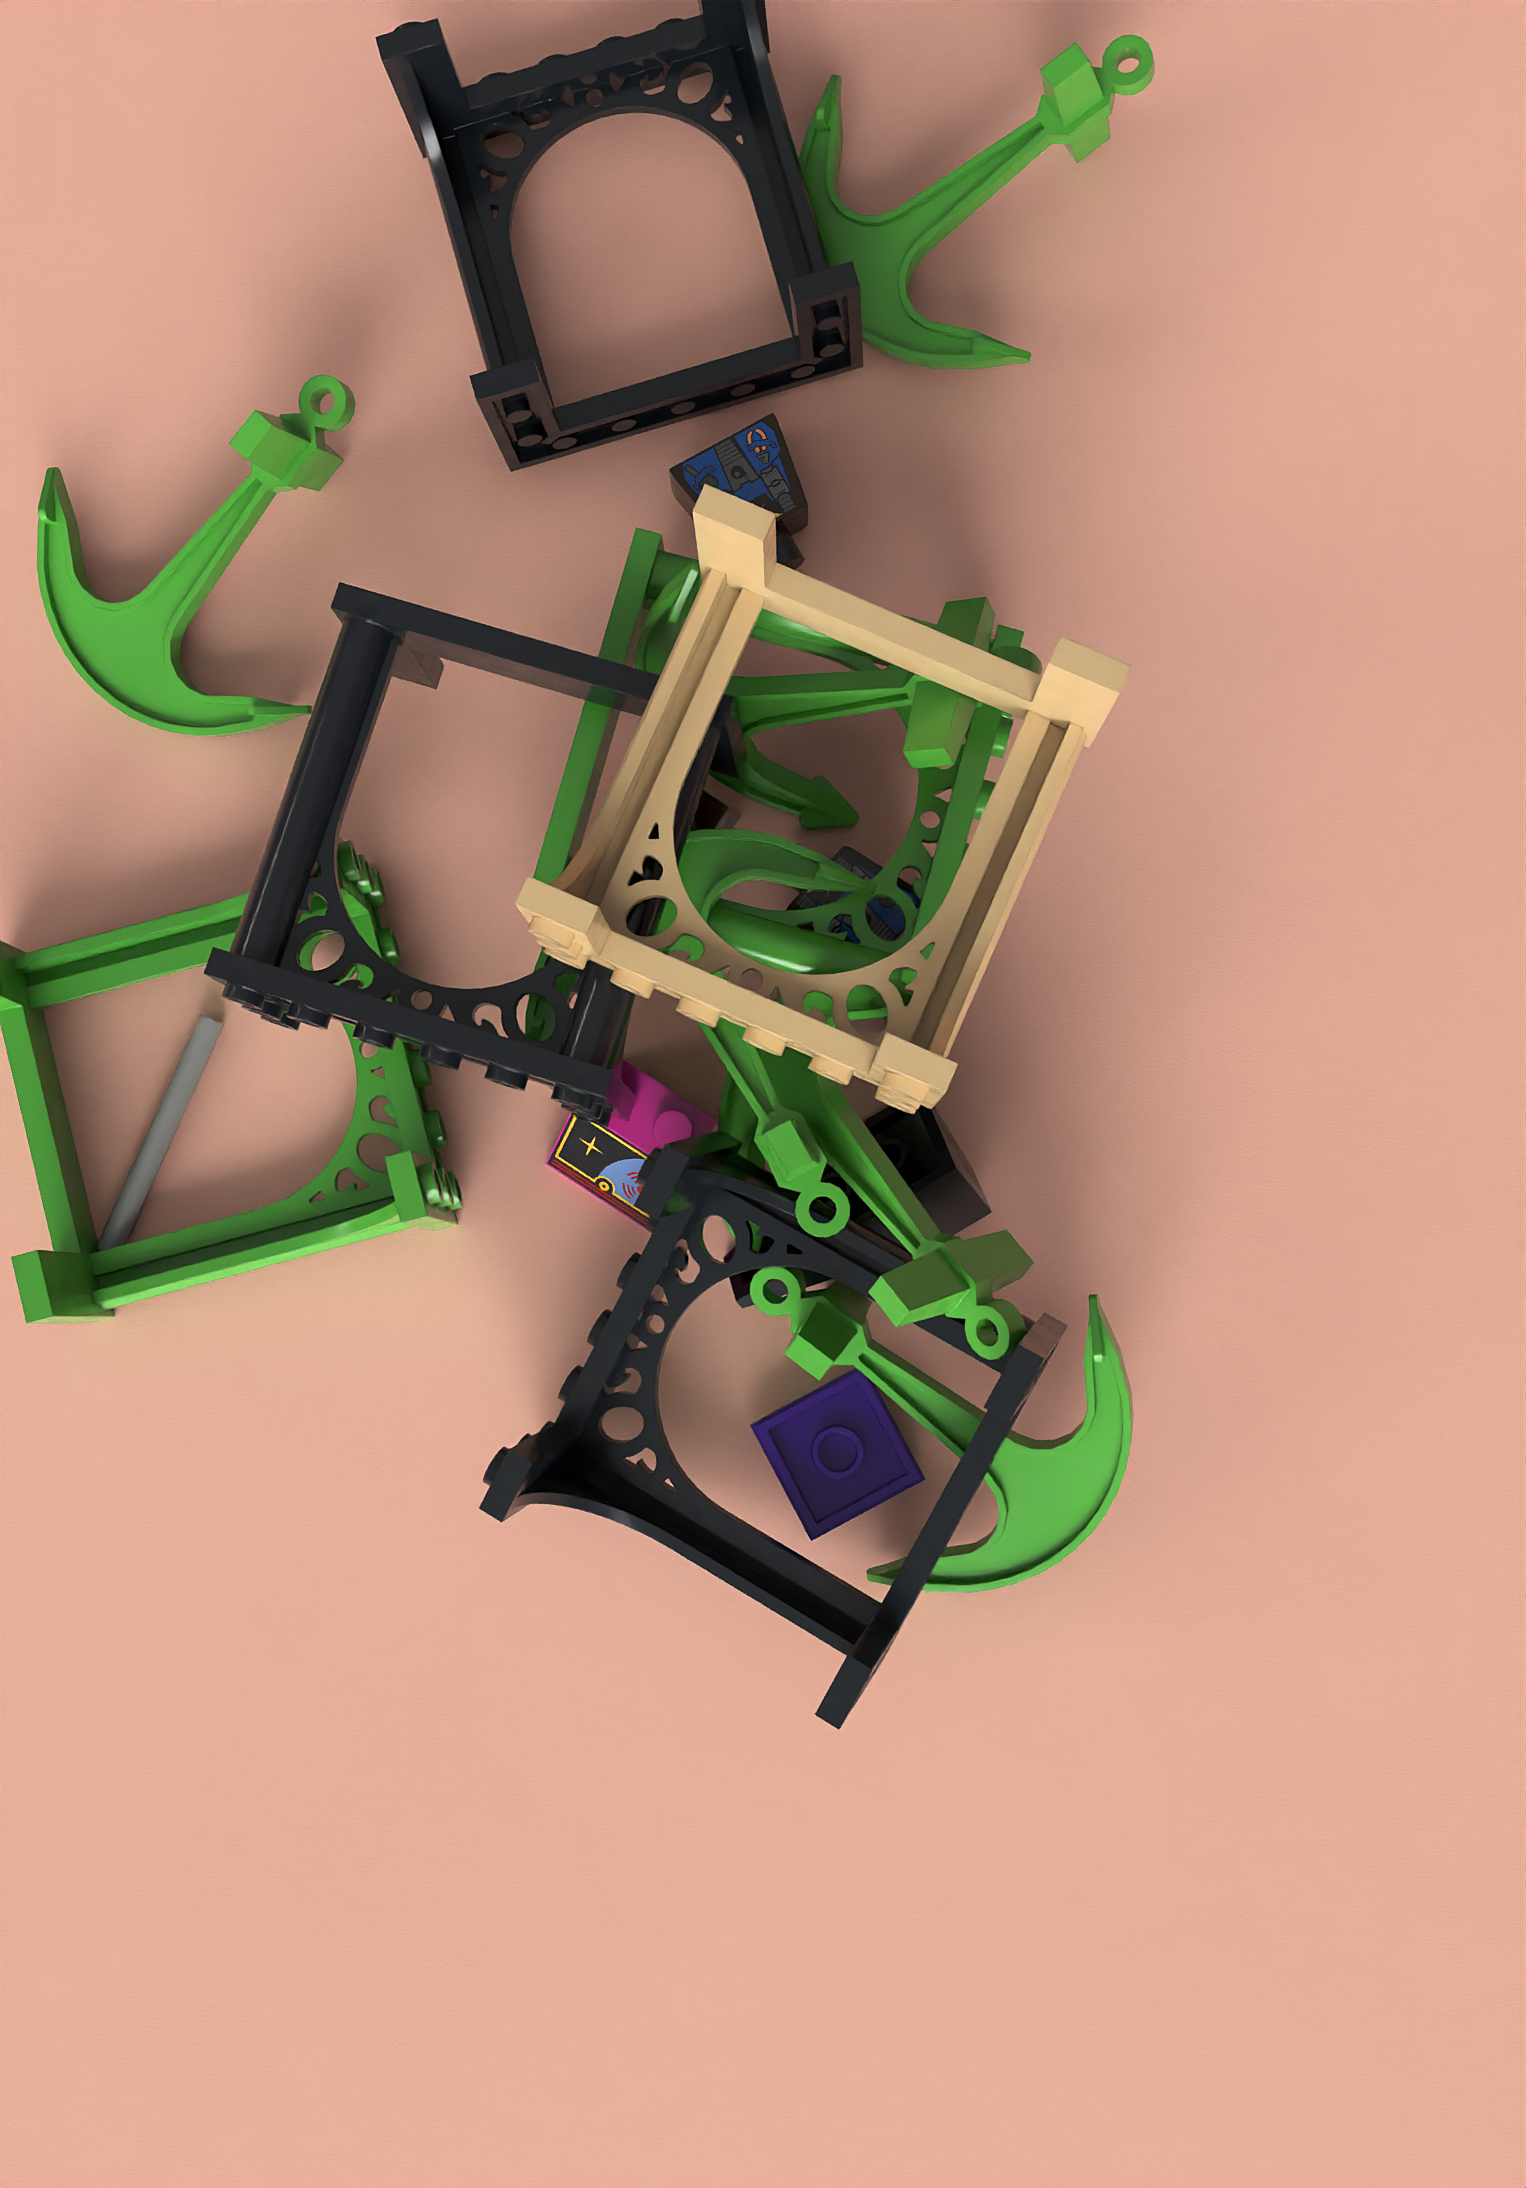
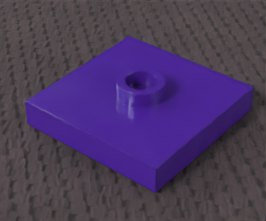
M857 1368L846 1372L750 1424L811 1541L926 1480L876 1385Z

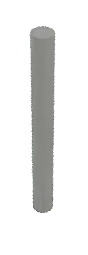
M200 1015L96 1245L97 1248L107 1250L126 1244L224 1024Z

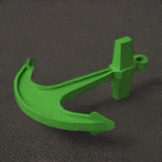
M1124 35L1113 40L1103 54L1102 68L1092 67L1076 42L1040 69L1044 94L1041 96L1035 117L898 208L881 215H861L847 208L840 200L837 185L843 143L842 80L840 75H831L808 125L799 155V162L830 267L853 261L860 284L863 342L894 359L932 369L975 370L1030 362L1031 353L1026 350L1015 348L978 331L929 321L917 313L912 306L910 284L914 270L930 250L1051 144H1064L1078 163L1110 139L1108 116L1112 114L1115 93L1123 96L1135 95L1143 91L1151 83L1155 73V62L1149 43L1136 35ZM1127 58H1134L1139 61L1138 66L1131 72L1123 73L1118 70L1119 64Z
M318 375L310 378L303 385L299 393L298 404L301 413L280 414L277 417L258 410L253 411L229 442L236 451L251 462V473L141 593L128 601L107 602L91 587L85 575L78 524L61 471L58 467L47 469L38 505L37 572L45 612L65 656L86 683L109 704L149 726L169 732L202 737H226L264 730L302 715L312 714V706L290 705L252 696H214L198 690L187 678L181 663V641L188 624L276 494L297 490L299 486L320 491L344 461L333 449L325 444L324 431L334 432L343 429L350 423L355 413L356 403L354 395L344 383L329 375ZM332 393L335 399L334 406L328 413L322 414L320 401L326 394Z
M694 559L672 579L649 609L636 646V669L661 675L699 591L700 566L698 560ZM987 597L949 601L945 603L935 630L985 652H989L995 613ZM1002 646L990 653L1039 675L1042 673L1041 661L1034 653L1025 648ZM903 668L765 677L732 675L724 694L735 697L747 757L740 779L709 770L708 775L748 798L800 817V825L806 830L852 828L857 824L859 814L825 777L816 776L811 781L770 761L757 750L751 736L768 729L912 705L903 748V754L912 769L950 766L955 764L975 708L981 707L983 702Z
M725 828L690 831L678 865L684 888L692 904L707 924L711 910L721 895L742 882L762 880L811 891H850L875 894L877 888L876 884L860 878L821 853L779 836L751 830ZM669 900L666 902L656 935L667 930L674 923L677 916V907ZM684 935L673 946L660 952L668 955L676 950L688 951L691 954L688 961H695L702 956L704 946L698 939ZM544 946L541 949L534 972L555 959L544 953L546 948ZM722 971L713 974L725 980ZM563 974L557 979L555 987L566 997L569 1005L574 995L569 992V989L576 984L579 974ZM529 994L525 1017V1035L536 1041L546 1040L552 1035L555 1028L553 1008L542 996ZM719 1017L715 1027L696 1021L759 1118L754 1141L768 1162L778 1186L800 1192L795 1208L798 1223L805 1232L815 1237L826 1238L837 1234L845 1227L849 1219L850 1204L847 1196L839 1187L831 1183L820 1182L827 1159L814 1140L803 1114L781 1106L756 1047L742 1039L746 1028ZM818 1197H827L835 1203L836 1215L828 1223H818L810 1216V1204Z
M889 978V981L899 991L904 1006H908L913 992L905 991L904 989L909 984ZM858 986L850 991L846 1004L850 1020L888 1016L883 999L874 989L867 986ZM812 992L806 995L803 1000V1007L806 1012L811 1013L812 1007L818 1008L824 1014L827 1025L836 1028L832 1018V999L819 992ZM781 996L774 1000V1002L783 1005ZM788 1046L785 1047L782 1056L756 1047L781 1106L803 1114L814 1140L827 1161L912 1254V1261L881 1275L868 1291L895 1327L945 1314L947 1317L966 1319L965 1333L967 1340L979 1356L993 1360L1013 1353L1026 1333L1024 1319L1011 1302L1004 1299H993L992 1293L1021 1279L1034 1262L1009 1231L1003 1230L966 1240H961L958 1236L941 1233L845 1098L838 1082L810 1070L808 1066L812 1057ZM727 1071L719 1108L718 1131L722 1130L743 1142L738 1154L765 1169V1157L754 1141L759 1118ZM723 1219L729 1231L731 1232L733 1238L735 1239V1234L731 1226L725 1219ZM749 1221L753 1231L752 1249L759 1252L763 1236H756L760 1227ZM992 1322L997 1328L998 1336L993 1330Z
M764 1267L756 1272L750 1283V1295L755 1306L769 1316L780 1317L787 1314L790 1316L793 1337L784 1352L786 1356L819 1381L832 1365H854L960 1459L962 1458L986 1412L873 1340L866 1318L872 1301L837 1280L828 1289L806 1291V1280L799 1268ZM770 1279L783 1281L787 1286L788 1295L782 1297L773 1294L768 1286V1281ZM1098 1294L1089 1295L1090 1314L1084 1354L1087 1412L1084 1420L1071 1433L1055 1440H1035L1018 1434L1012 1429L1010 1430L984 1477L985 1482L996 1497L999 1510L997 1524L989 1535L975 1543L946 1547L922 1591L971 1593L998 1589L1034 1577L1058 1564L1075 1551L1093 1533L1107 1514L1118 1493L1126 1470L1132 1442L1134 1414L1132 1391L1121 1349L1103 1311ZM907 1557L869 1568L866 1571L868 1581L891 1586Z

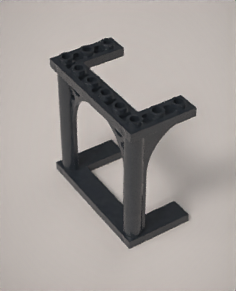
M698 0L700 15L685 20L681 18L669 19L660 23L655 29L626 38L622 36L610 37L601 41L596 47L567 56L563 54L551 55L542 59L537 65L511 73H492L483 77L478 83L465 87L462 86L438 18L423 23L416 21L407 22L398 26L393 32L375 37L382 63L423 159L428 158L487 370L470 375L476 401L511 472L863 367L860 284L853 261L830 267L768 58L770 45L765 0ZM710 72L713 76V83L704 98L691 104L683 103L678 98V89L682 80ZM665 85L664 90L651 95L644 93V91ZM728 95L731 103H724V111L731 117V120L717 121L713 119L711 114L718 110L725 96ZM649 113L674 118L692 125L711 137L729 154L746 181L792 337L555 408L512 253V217L520 189L535 163L552 145L571 131L597 119L618 114ZM551 120L546 127L532 130L529 127ZM509 132L514 133L524 142L523 152L511 159L494 156L484 146L486 139ZM739 135L742 138L743 144H740L736 139ZM481 170H485L495 176L507 177V181L503 187L491 192L493 182L491 176L487 175L483 178ZM493 210H498L496 219H494Z
M339 582L330 607L342 623L338 639L230 951L213 947L204 974L225 986L222 997L242 1004L241 1008L261 1015L260 1018L267 1022L298 1031L301 1023L327 1030L330 1020H337L355 1026L353 1038L377 1047L393 1050L395 1041L398 1039L421 1046L418 1058L445 1068L458 1071L462 1060L487 1067L485 1079L509 1088L525 1091L528 1080L546 1085L553 1090L551 1099L562 1103L561 1108L571 1111L570 1115L578 1119L604 1127L609 1126L611 1117L629 1121L636 1096L621 1080L627 1029L636 994L610 982L614 970L591 960L587 961L584 969L581 970L554 959L534 973L516 981L475 989L442 987L410 977L391 966L373 951L352 922L339 886L337 847L343 818L391 677L437 689L444 669V664L440 659L443 658L642 717L660 675ZM723 694L679 796L674 824V848L677 867L709 770L740 779L747 757L735 697ZM655 825L649 839H659L658 825ZM647 856L643 864L644 876L634 872L628 886L644 880H660L663 867L657 860ZM320 864L321 876L315 877L317 868ZM314 894L322 896L328 905L325 916H313L299 923L303 911L312 914V896ZM655 897L635 905L626 919L628 930L638 936L656 935L667 899ZM334 932L344 938L345 947L342 955L329 967L310 971L301 966L299 959L301 949L313 937L323 933ZM357 965L370 968L373 972V981L367 988L361 989L364 983L354 979L347 980L339 986L335 985V983L344 979L352 968ZM567 973L579 974L576 984L569 989L571 994H577L573 1008L570 1007L566 997L555 987L557 979ZM423 991L429 992L432 996L430 1006L424 1010L416 1009L414 1005L416 995ZM399 992L398 1004L386 1001ZM525 995H540L553 1008L555 1028L552 1035L546 1040L536 1041L527 1037L519 1026L517 1006ZM491 1005L500 1008L502 1027L508 1038L500 1036L497 1028L486 1019H482L481 1025L478 1026L475 1021V1013L481 1006ZM447 1006H449L454 1021L442 1018Z
M722 1130L666 1143L663 1149L656 1147L651 1151L644 1161L636 1183L643 1188L634 1207L650 1215L646 1224V1230L652 1232V1235L642 1254L635 1252L623 1267L616 1286L623 1291L613 1311L609 1309L604 1310L593 1325L587 1343L594 1346L584 1367L577 1365L566 1378L558 1396V1399L565 1402L555 1423L548 1421L538 1433L534 1435L527 1433L517 1445L510 1449L504 1446L498 1451L483 1477V1482L490 1487L479 1509L500 1522H504L529 1504L564 1506L610 1519L665 1545L845 1654L846 1658L815 1713L817 1717L840 1730L882 1664L1068 1325L1045 1312L1037 1322L1021 1314L1024 1319L1026 1333L1015 1351L999 1359L988 1360L979 1356L970 1346L965 1333L966 1319L947 1317L945 1314L913 1323L1001 1373V1376L984 1405V1408L988 1411L883 1602L880 1603L728 1512L698 1489L686 1475L669 1446L660 1416L658 1384L661 1361L672 1331L690 1305L716 1283L735 1274L757 1268L795 1267L829 1276L875 1301L868 1292L881 1275L912 1261V1254L906 1248L849 1217L842 1230L826 1238L815 1237L805 1232L798 1223L795 1214L796 1201L800 1192L779 1187L773 1173L738 1154L743 1142ZM816 1198L810 1204L809 1213L814 1221L828 1223L835 1217L836 1209ZM710 1216H719L725 1219L735 1234V1253L728 1262H720L714 1259L704 1244L703 1227ZM749 1221L760 1227L756 1236H768L774 1240L772 1247L767 1252L760 1253L752 1249L753 1231ZM790 1244L801 1250L802 1253L790 1252ZM687 1250H689L692 1258L700 1267V1271L692 1283L684 1282L678 1272V1269L680 1272L687 1269L689 1263ZM664 1294L666 1296L668 1303L661 1301ZM653 1315L660 1316L664 1321V1329L660 1333L653 1331L649 1325ZM992 1322L993 1330L998 1336L997 1328ZM640 1341L647 1345L646 1347L637 1348ZM627 1368H633L639 1372L641 1384L636 1393L628 1391L614 1393L616 1387L622 1385L631 1377V1374L626 1372ZM616 1407L634 1408L642 1415L644 1427L641 1433L631 1440L620 1441L612 1439L606 1435L602 1427V1421L606 1413ZM648 1448L656 1456L655 1470H651L645 1464L643 1458L635 1464L626 1459V1457L634 1456ZM669 1479L673 1486L666 1483L665 1480Z

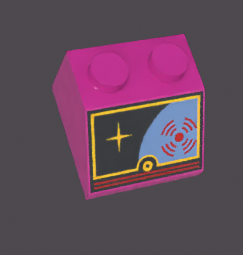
M623 1059L621 1080L636 1096L629 1121L611 1117L609 1126L604 1127L578 1119L569 1114L545 1164L646 1229L650 1215L634 1207V1204L643 1188L636 1183L637 1176L648 1155L656 1147L663 1149L666 1143L718 1131L719 1121Z

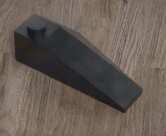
M889 1105L864 1122L867 1129L941 1233L955 1235L992 1213L973 1168L935 1106L929 1109L920 1105L915 1114H910ZM826 1163L820 1182L831 1183L845 1193L850 1204L849 1217L905 1248L840 1174ZM827 1197L817 1198L836 1209L835 1203ZM763 1236L759 1252H767L772 1247L774 1240L768 1236ZM790 1244V1252L802 1253L801 1250ZM735 1247L723 1257L724 1262L731 1260L735 1253ZM760 1268L744 1271L729 1277L735 1300L742 1308L755 1305L750 1295V1283ZM800 1269L806 1280V1288L833 1279L814 1271ZM770 1279L768 1281V1286L773 1294L777 1296L788 1294L787 1286L783 1281L779 1279Z

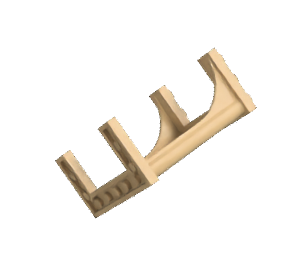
M704 484L692 511L702 585L588 836L566 869L553 882L546 884L527 876L515 901V905L529 922L527 931L537 936L536 942L546 947L544 953L563 963L583 970L589 959L614 970L610 982L627 991L650 998L655 988L680 999L676 1011L700 1023L715 1027L719 1017L746 1028L742 1039L764 1051L782 1056L785 1047L788 1046L812 1057L808 1068L828 1079L848 1085L852 1075L877 1085L879 1088L875 1098L892 1107L910 1114H915L920 1105L932 1109L946 1093L959 1064L947 1059L948 1054L1083 746L1089 748L1117 700L1132 665L1060 635L1043 676L777 563L776 514ZM762 608L1024 720L953 883L936 914L922 931L904 947L878 962L853 971L821 975L792 973L761 964L741 954L721 939L700 916L684 888L677 867L674 848V824L679 796ZM655 825H658L659 839H649ZM647 856L657 860L663 867L660 880H644L628 886L634 872L644 876L643 864ZM655 897L665 898L673 902L677 907V916L674 923L667 930L657 935L638 936L627 928L626 919L629 912L635 905L646 899ZM684 935L698 939L704 946L702 956L695 961H688L691 957L688 951L676 950L668 955L660 952L673 946ZM930 944H933L934 948L929 959H925L921 952ZM730 967L727 981L713 975ZM898 969L912 970L917 974L915 979L904 989L905 991L913 992L908 1006H904L899 991L889 981L891 974ZM754 970L760 973L763 980L759 988L748 990L742 985L741 978L747 971ZM858 986H867L874 989L886 1005L888 1014L887 1025L884 1031L876 1036H867L859 1032L848 1017L846 1008L847 997L850 991ZM776 988L779 990L783 1005L769 999ZM812 992H819L832 999V1018L836 1028L827 1025L824 1014L818 1008L812 1007L811 1013L806 1012L803 1007V1000L806 995Z

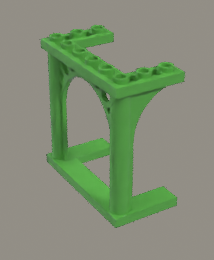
M636 527L598 655L599 658L630 667L634 666L637 642L649 609L665 586L694 560L666 552L664 550L662 534ZM701 574L699 577V589L702 585ZM763 608L750 634V638L838 662L854 671L881 670L874 663L887 666L886 669L901 668ZM901 615L934 630L937 626L934 623ZM998 624L995 637L990 641L988 653L1002 646L1020 647L1024 631ZM585 700L534 872V879L546 884L553 882L566 869L580 849L620 710ZM983 703L981 707L974 710L964 737L966 738L965 744L961 745L955 764L948 769H939L937 767L917 769L918 794L911 825L895 855L869 881L877 885L875 894L853 892L837 901L819 907L788 911L761 909L719 898L711 910L708 926L728 945L741 954L772 968L799 974L821 975L853 971L878 962L904 947L931 921L942 905L969 846V843H966L972 819H981L996 785V782L985 780L984 776L990 755L999 758L1004 756L1013 724L1012 715ZM912 705L895 708L906 729ZM948 789H952L948 803L935 796ZM928 811L936 813L940 823L934 828L925 827L920 819L923 813ZM921 842L937 843L934 857L929 855ZM913 868L920 873L921 879L915 877L912 885L914 895L921 902L919 909L916 908L910 896L897 886L898 876L904 869ZM877 897L887 898L895 903L901 911L905 921V931L898 940H883L870 929L866 920L865 909L871 899ZM838 916L850 917L853 933L860 944L845 941L847 931L842 933L829 932L828 928L831 922ZM813 924L814 931L801 929L798 926ZM930 944L921 952L925 959H929L934 948L933 944ZM898 969L891 974L890 978L910 984L917 974L912 970ZM888 1016L883 1017V1018L885 1019V1021H886V1025H887V1017H888Z
M339 836L337 872L341 894L349 916L359 934L373 951L391 966L400 964L401 954L392 927L383 929L377 905L386 903V895L378 869L376 867H369L364 854L357 855L351 840L344 841ZM320 864L317 868L315 877L321 876ZM250 892L223 901L27 953L0 940V1025L54 1250H34L11 1257L26 1324L93 1323L115 1317V1307L413 1227L436 1231L458 1225L455 1209L463 1208V1198L455 1172H446L443 1167L439 1148L448 1146L447 1135L439 1110L429 1111L423 1087L432 1085V1077L428 1062L418 1058L421 1048L414 1050L411 1043L396 1039L393 1050L378 1047L375 1056L366 1058L361 1051L365 1042L352 1037L355 1026L341 1022L354 1054L357 1077L356 1102L349 1128L339 1149L318 1176L293 1195L260 1209L103 1251L96 1247L98 1243L42 1008L207 965L213 947L230 951ZM314 894L311 899L312 914L303 911L299 923L313 916H325L328 907L326 900L322 896ZM331 932L317 935L304 945L299 956L300 964L304 969L314 971L312 955L316 946L328 935L336 933ZM357 965L352 968L344 979L335 983V985L339 986L350 979L358 969L359 974L355 980H360L364 983L361 989L367 988L373 981V972L370 968ZM399 992L386 1001L398 1004ZM383 1067L385 1079L373 1072ZM386 1097L390 1101L389 1104H384L383 1107L390 1117L396 1119L398 1127L386 1122H377L373 1119L371 1105L376 1098ZM372 1134L383 1135L397 1145L400 1153L384 1157L387 1172L370 1168L360 1157L358 1147L360 1141L365 1136ZM350 1168L354 1175L360 1180L369 1183L370 1186L357 1190V1183L352 1182L347 1188L339 1191L338 1177L343 1170ZM321 1192L325 1196L323 1200L312 1202Z

